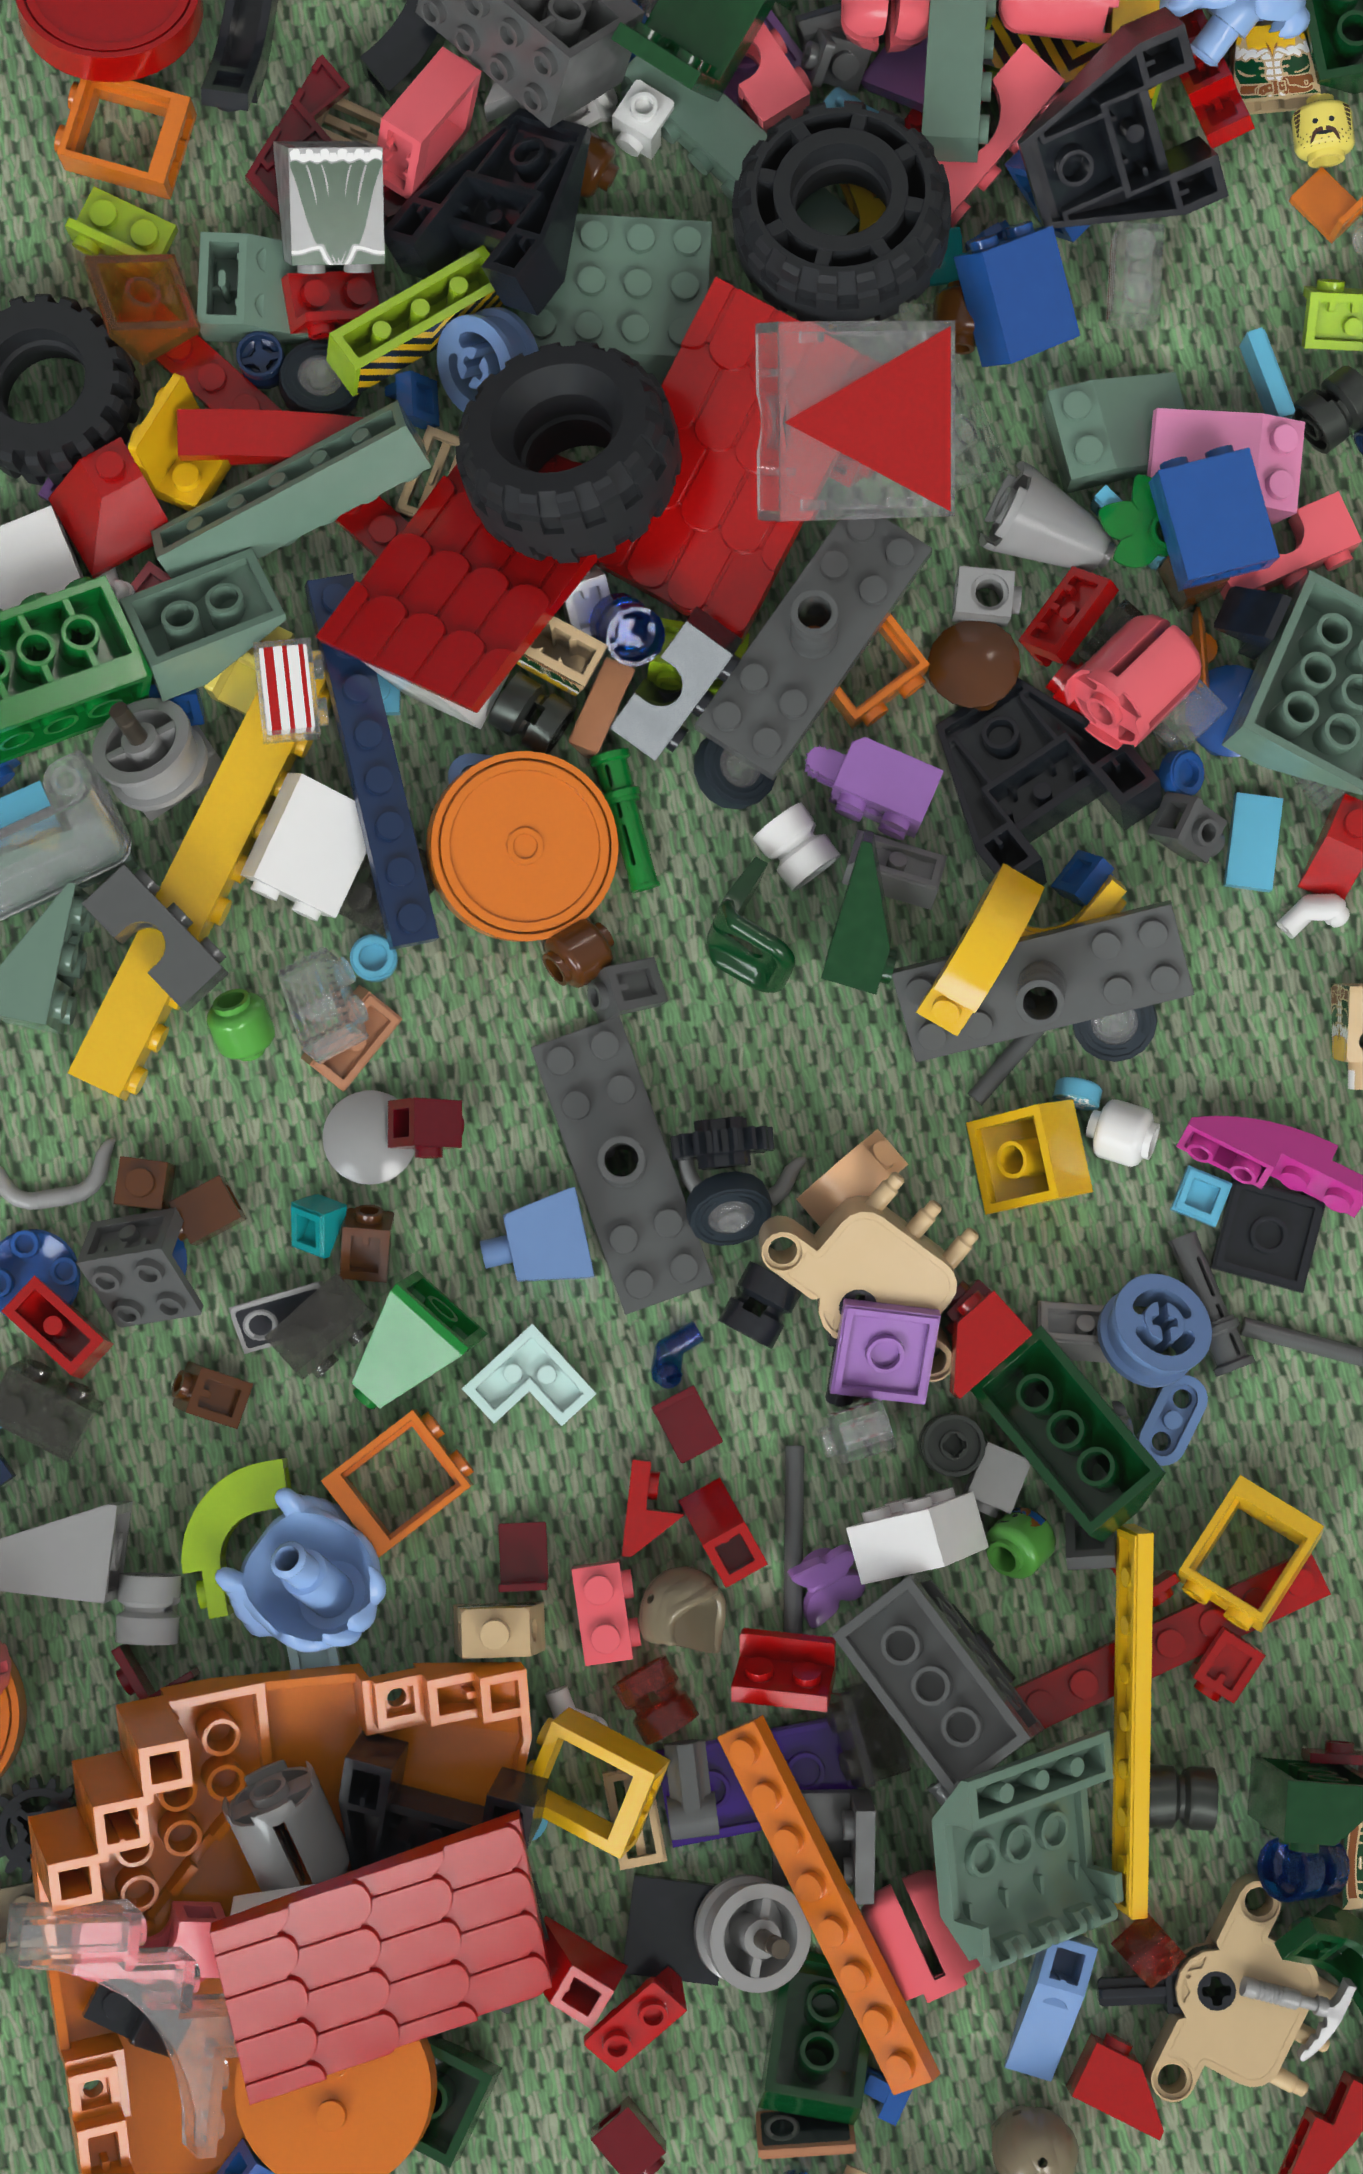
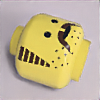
M1323 93L1309 97L1306 100V105L1295 111L1291 122L1294 151L1297 157L1306 161L1309 167L1328 168L1342 163L1345 160V155L1351 152L1355 145L1353 115L1350 106L1343 101L1334 100L1332 94Z

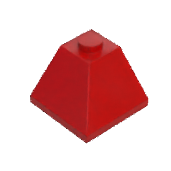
M121 437L79 459L48 498L93 578L102 575L154 546L151 531L169 522Z

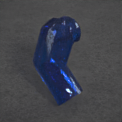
M693 1321L662 1338L655 1345L651 1374L653 1380L665 1389H672L681 1382L684 1353L704 1342L701 1333Z

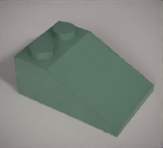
M1176 372L1093 379L1047 391L1041 408L1064 492L1068 494L1132 478L1138 474H1147L1153 410L1156 408L1185 409Z
M252 548L119 599L124 615L153 673L152 680L162 701L208 684L287 620Z

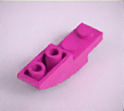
M1238 1116L1191 1117L1176 1145L1177 1148L1187 1152L1193 1159L1212 1164L1230 1173L1235 1180L1244 1184H1252L1262 1189L1269 1176L1280 1180L1287 1188L1294 1191H1302L1324 1202L1331 1210L1346 1213L1354 1218L1363 1206V1175L1332 1160L1339 1145L1290 1126Z

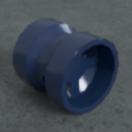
M255 331L247 334L239 342L236 349V359L243 376L258 389H271L279 385V371L285 358L279 341L272 334L264 331Z

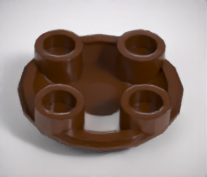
M960 621L945 629L932 644L927 660L930 663L928 668L930 683L941 696L952 704L966 708H975L980 711L992 709L999 700L1009 693L1016 684L1021 669L1019 649L1011 635L997 624L985 621Z

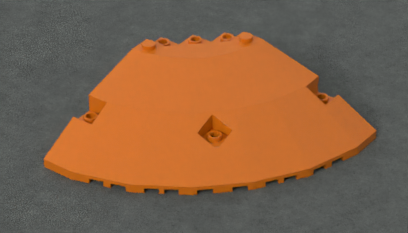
M521 1662L413 1663L414 1668L372 1677L367 1675L359 1663L215 1677L160 1688L161 1696L116 1705L121 1750L72 1760L77 1806L28 1816L32 1849L30 1859L57 2047L65 2068L69 2101L68 2112L79 2174H216L240 2140L246 2138L241 2129L235 2105L234 2086L239 2058L219 1978H205L202 1982L189 1983L174 1977H157L154 1981L138 1982L129 1977H124L193 2011L171 2057L130 2044L126 2037L92 2022L82 2015L99 1981H87L79 1976H72L66 1954L73 1908L101 1902L103 1899L123 1900L130 1920L128 1932L137 1937L153 1936L166 1926L170 1917L172 1901L220 1902L225 1916H230L233 1896L262 1891L223 1813L222 1804L224 1797L226 1796L230 1804L234 1797L247 1786L244 1777L265 1765L284 1760L288 1768L299 1766L307 1768L306 1761H308L314 1768L323 1792L345 1837L338 1801L345 1756L362 1730L366 1736L380 1734L409 1742L402 1785L485 1806L487 1793L502 1767L525 1773L532 1740L527 1669ZM398 1688L402 1689L399 1698L393 1701L387 1700L390 1691ZM283 1822L285 1829L299 1857L305 1875L306 1881H304L303 1883L304 1885H311L313 1884V1882L306 1870V1867L299 1855V1852L292 1840V1837L285 1823ZM350 1861L346 1873L352 1871ZM100 2080L95 2088H84L86 2082Z

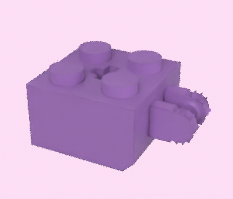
M867 737L852 741L847 755L831 748L827 750L826 746L821 747L820 745L819 747L814 746L809 753H806L807 759H805L804 772H807V776L812 777V779L816 778L817 782L832 788L829 802L837 805L835 812L857 822L861 821L862 816L880 823L878 827L880 832L898 840H904L905 835L915 838L944 770Z

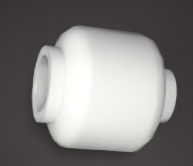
M1112 1099L1105 1104L1102 1111L1093 1110L1087 1125L1086 1137L1093 1138V1151L1097 1157L1133 1167L1138 1165L1142 1159L1149 1160L1157 1143L1160 1124L1154 1123L1153 1113L1150 1109L1122 1100Z

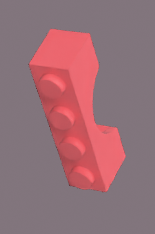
M1025 43L1018 48L992 79L991 87L999 107V122L988 144L978 151L977 163L938 161L939 164L944 165L949 181L951 201L950 226L952 228L958 224L971 208L966 199L977 187L985 192L1002 172V169L996 164L1008 150L1013 155L1019 150L1017 141L1028 130V127L1037 116L1042 114L1060 95L1059 91L1066 81Z

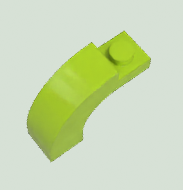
M287 1458L252 1464L227 1475L205 1494L192 1513L182 1544V1574L202 1571L203 1580L196 1581V1592L200 1609L207 1608L209 1619L229 1616L234 1613L229 1596L217 1584L215 1574L217 1570L227 1567V1546L237 1526L248 1516L256 1512L278 1509L279 1506L275 1502L277 1490L284 1487L292 1489Z

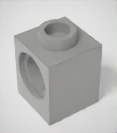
M959 566L955 577L951 622L985 621L997 624L999 627H1007L1011 615H1019L1021 607L1022 587L1014 586L1016 571ZM983 588L991 589L997 593L1000 603L992 607L984 606L977 600L976 592Z
M985 1441V1455L979 1466L970 1473L962 1494L973 1491L979 1512L996 1518L999 1510L1009 1514L1012 1513L1031 1464L1025 1457Z

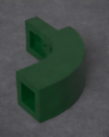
M1330 1904L1314 1916L1307 1915L1293 1921L1288 1927L1289 1931L1274 1942L1282 1960L1317 1966L1332 1975L1339 1983H1341L1343 1977L1351 1979L1356 1986L1352 1998L1363 2016V1921L1352 1913Z

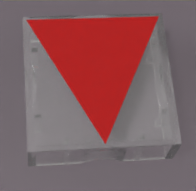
M806 321L755 324L756 395L761 418L760 439L757 448L758 520L784 522L955 516V321Z

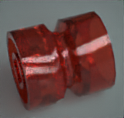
M666 1655L653 1659L612 1685L625 1710L635 1711L636 1716L633 1724L646 1746L669 1736L699 1715L687 1691L677 1690L675 1685L679 1677ZM654 1690L660 1698L651 1703L648 1693Z

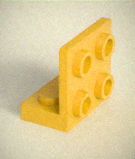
M174 373L166 386L157 392L154 405L143 422L134 428L128 444V450L156 498L190 511L212 499L232 465H230L228 460L180 461L177 441V409L200 408L184 376Z

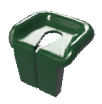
M755 857L722 900L707 935V949L712 964L718 969L755 990L765 993H776L785 987L795 967V956L789 946L780 938L741 916L755 893L768 865L767 862ZM729 934L758 947L763 955L751 952L730 937Z

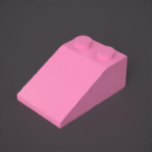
M1156 408L1153 410L1147 476L1152 478L1158 470H1161L1160 464L1174 458L1187 457L1188 462L1205 459L1206 452L1221 446L1232 445L1234 451L1249 447L1271 525H1274L1297 513L1305 422L1264 413Z

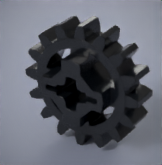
M743 1116L694 1121L695 1132L679 1134L670 1138L672 1160H697L698 1169H702V1171L750 1166L751 1154L765 1153L775 1149L773 1127H747V1119L743 1118Z
M40 1774L34 1775L30 1778L29 1788L19 1780L11 1785L15 1797L6 1793L0 1795V1806L3 1808V1811H0V1858L6 1855L10 1860L5 1868L7 1874L18 1867L22 1868V1881L28 1882L33 1877L30 1859L32 1849L28 1816L77 1806L76 1800L73 1798L75 1794L74 1783L65 1790L59 1788L60 1776L57 1775L53 1776L47 1785H43ZM39 1796L52 1799L46 1806L35 1807L30 1802L26 1803L24 1801L28 1798ZM11 1823L17 1829L18 1843L16 1845L11 1835Z

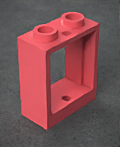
M442 46L381 118L377 145L383 147V185L405 199L410 198L426 184L470 129L482 71L473 66L467 59L457 56Z

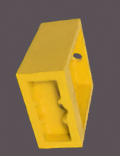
M1239 1475L1179 1569L1178 1577L1181 1580L1180 1582L1184 1584L1182 1590L1201 1604L1206 1605L1210 1600L1224 1609V1617L1240 1629L1249 1631L1253 1627L1257 1631L1262 1632L1321 1539L1324 1526ZM1238 1509L1299 1545L1259 1609L1251 1606L1198 1572Z
M568 1707L555 1719L549 1717L542 1726L536 1741L537 1744L542 1746L537 1760L532 1759L529 1762L525 1773L549 1779L565 1740L633 1776L615 1823L598 1816L547 1789L542 1817L621 1859L636 1844L670 1759Z

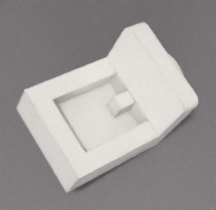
M636 80L612 115L613 136L616 138V144L631 156L638 157L641 153L652 160L661 146V128L674 110V101L645 82Z

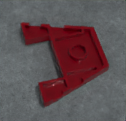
M323 54L313 64L301 88L299 87L278 126H275L245 175L246 182L279 221L280 213L273 141H332L316 120L350 92V86ZM384 186V223L391 221L407 199Z

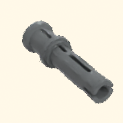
M1194 1231L1168 1241V1244L1176 1258L1186 1286L1200 1298L1208 1312L1212 1326V1340L1209 1349L1217 1366L1213 1370L1217 1377L1256 1361L1253 1355H1249L1246 1352L1237 1329L1240 1325L1238 1317L1235 1318L1234 1314L1229 1315L1212 1270L1202 1250L1198 1234Z

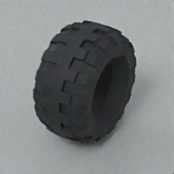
M844 100V107L826 108L825 102L807 106L806 109H803V115L794 120L791 116L787 115L767 130V139L765 141L759 140L756 146L753 145L742 162V172L739 180H735L732 198L734 241L741 266L750 283L754 282L762 291L764 300L778 311L781 310L785 313L790 310L796 313L797 320L820 327L821 322L838 323V329L858 328L859 321L874 318L876 322H879L899 313V305L904 302L910 303L913 299L916 301L929 287L930 278L937 268L940 269L947 251L951 225L950 189L944 165L939 164L934 155V146L915 128L907 129L905 127V119L884 108L880 109L879 113L868 111L864 102ZM833 184H853L863 187L874 193L886 207L883 215L873 225L863 231L850 235H829L819 232L808 226L796 213L802 202L809 195Z
M576 341V344L573 346H561L560 342L540 346L541 350L526 356L521 353L506 361V367L496 375L489 374L477 387L476 401L471 400L467 403L458 428L460 445L455 447L456 462L473 510L481 519L486 530L499 542L503 541L507 546L513 547L515 551L523 553L524 556L539 561L545 560L546 556H550L553 559H557L559 563H579L580 557L596 554L597 558H601L616 552L615 547L628 539L634 542L648 531V525L651 523L650 519L653 516L658 518L662 515L674 492L673 487L676 485V476L681 471L682 454L679 443L680 439L673 412L662 386L652 373H646L638 361L616 348H609L606 352L604 348H599L598 344L594 342ZM579 446L605 448L597 456L577 467L559 472H539L547 461L567 449Z

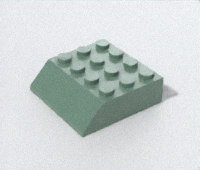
M577 214L565 281L539 316L519 311V317L533 334L538 349L541 350L540 346L560 342L561 346H573L576 344V341L597 343L599 348H604L606 352L609 348H616L638 361L646 373H652L660 385H662L681 348V342L709 290L712 221Z

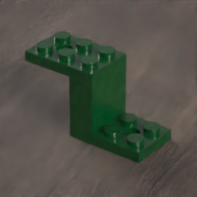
M658 0L645 24L637 21L634 28L620 22L611 40L690 90L718 102L774 3L777 2L791 11L797 0Z

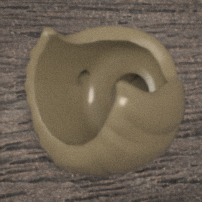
M688 1566L669 1568L656 1576L646 1588L639 1608V1628L643 1639L659 1645L679 1646L705 1653L720 1652L726 1620V1601L716 1581L708 1573Z
M1021 2105L1008 2109L991 2125L990 2128L993 2133L992 2156L999 2174L1076 2173V2165L1079 2162L1077 2139L1071 2128L1055 2112L1043 2107ZM1044 2158V2164L1039 2166V2159Z

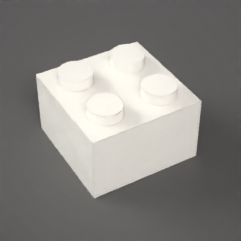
M953 1487L925 1494L926 1497L914 1500L912 1497H907L886 1503L883 1507L862 1512L863 1522L846 1528L861 1585L945 1567L989 1548L974 1492L955 1495Z

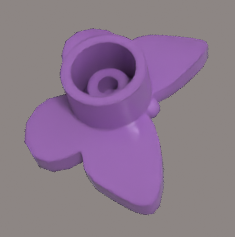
M848 1544L840 1545L834 1549H816L809 1553L801 1564L787 1571L793 1582L807 1587L808 1592L803 1601V1613L809 1626L812 1628L821 1626L832 1617L839 1608L840 1600H856L862 1596L865 1590V1584L861 1585L858 1571L849 1569L854 1562L852 1548Z

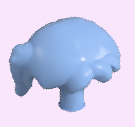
M1160 0L1159 9L1166 7L1177 17L1184 16L1196 9H1209L1208 12L1212 15L1190 44L1192 53L1209 66H1218L1217 64L1238 36L1245 39L1257 22L1264 20L1272 21L1268 32L1280 31L1279 37L1284 39L1299 36L1307 29L1310 22V13L1305 7L1306 0Z
M281 1488L275 1494V1502L283 1514L274 1519L247 1553L240 1571L230 1567H223L217 1570L215 1574L216 1582L229 1596L235 1615L243 1622L246 1629L252 1635L275 1637L286 1646L305 1653L319 1652L334 1646L344 1647L352 1645L359 1640L362 1632L374 1623L377 1605L386 1595V1582L381 1574L377 1552L370 1540L351 1525L350 1519L338 1504L324 1498L301 1495L290 1488Z

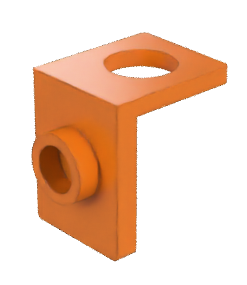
M1323 167L1315 172L1289 199V202L1331 244L1363 214V196L1357 201Z

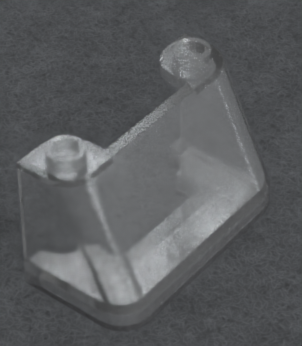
M80 749L56 760L49 765L44 773L43 786L51 806L0 829V921L59 894L68 882L79 885L119 866L126 861L131 852L132 842L130 834L103 777L97 771L96 766Z

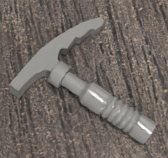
M1246 1976L1242 1978L1239 1987V1993L1243 1997L1271 2004L1274 2003L1275 2005L1293 2010L1301 2007L1312 2010L1316 2016L1324 2017L1323 2022H1318L1315 2034H1311L1306 2044H1301L1297 2050V2056L1302 2062L1318 2052L1335 2032L1356 1990L1352 1980L1345 1977L1342 1978L1340 1986L1331 2000L1319 1995L1315 1998L1304 1996L1299 1990L1285 1986L1281 1987L1280 1985L1267 1983L1266 1981L1263 1982L1262 1980L1258 1981Z

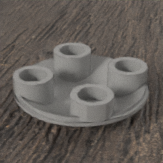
M375 1090L356 1092L339 1101L329 1113L323 1128L324 1151L332 1167L346 1179L359 1184H382L398 1176L412 1160L415 1149L388 1148V1101L398 1100L394 1096Z

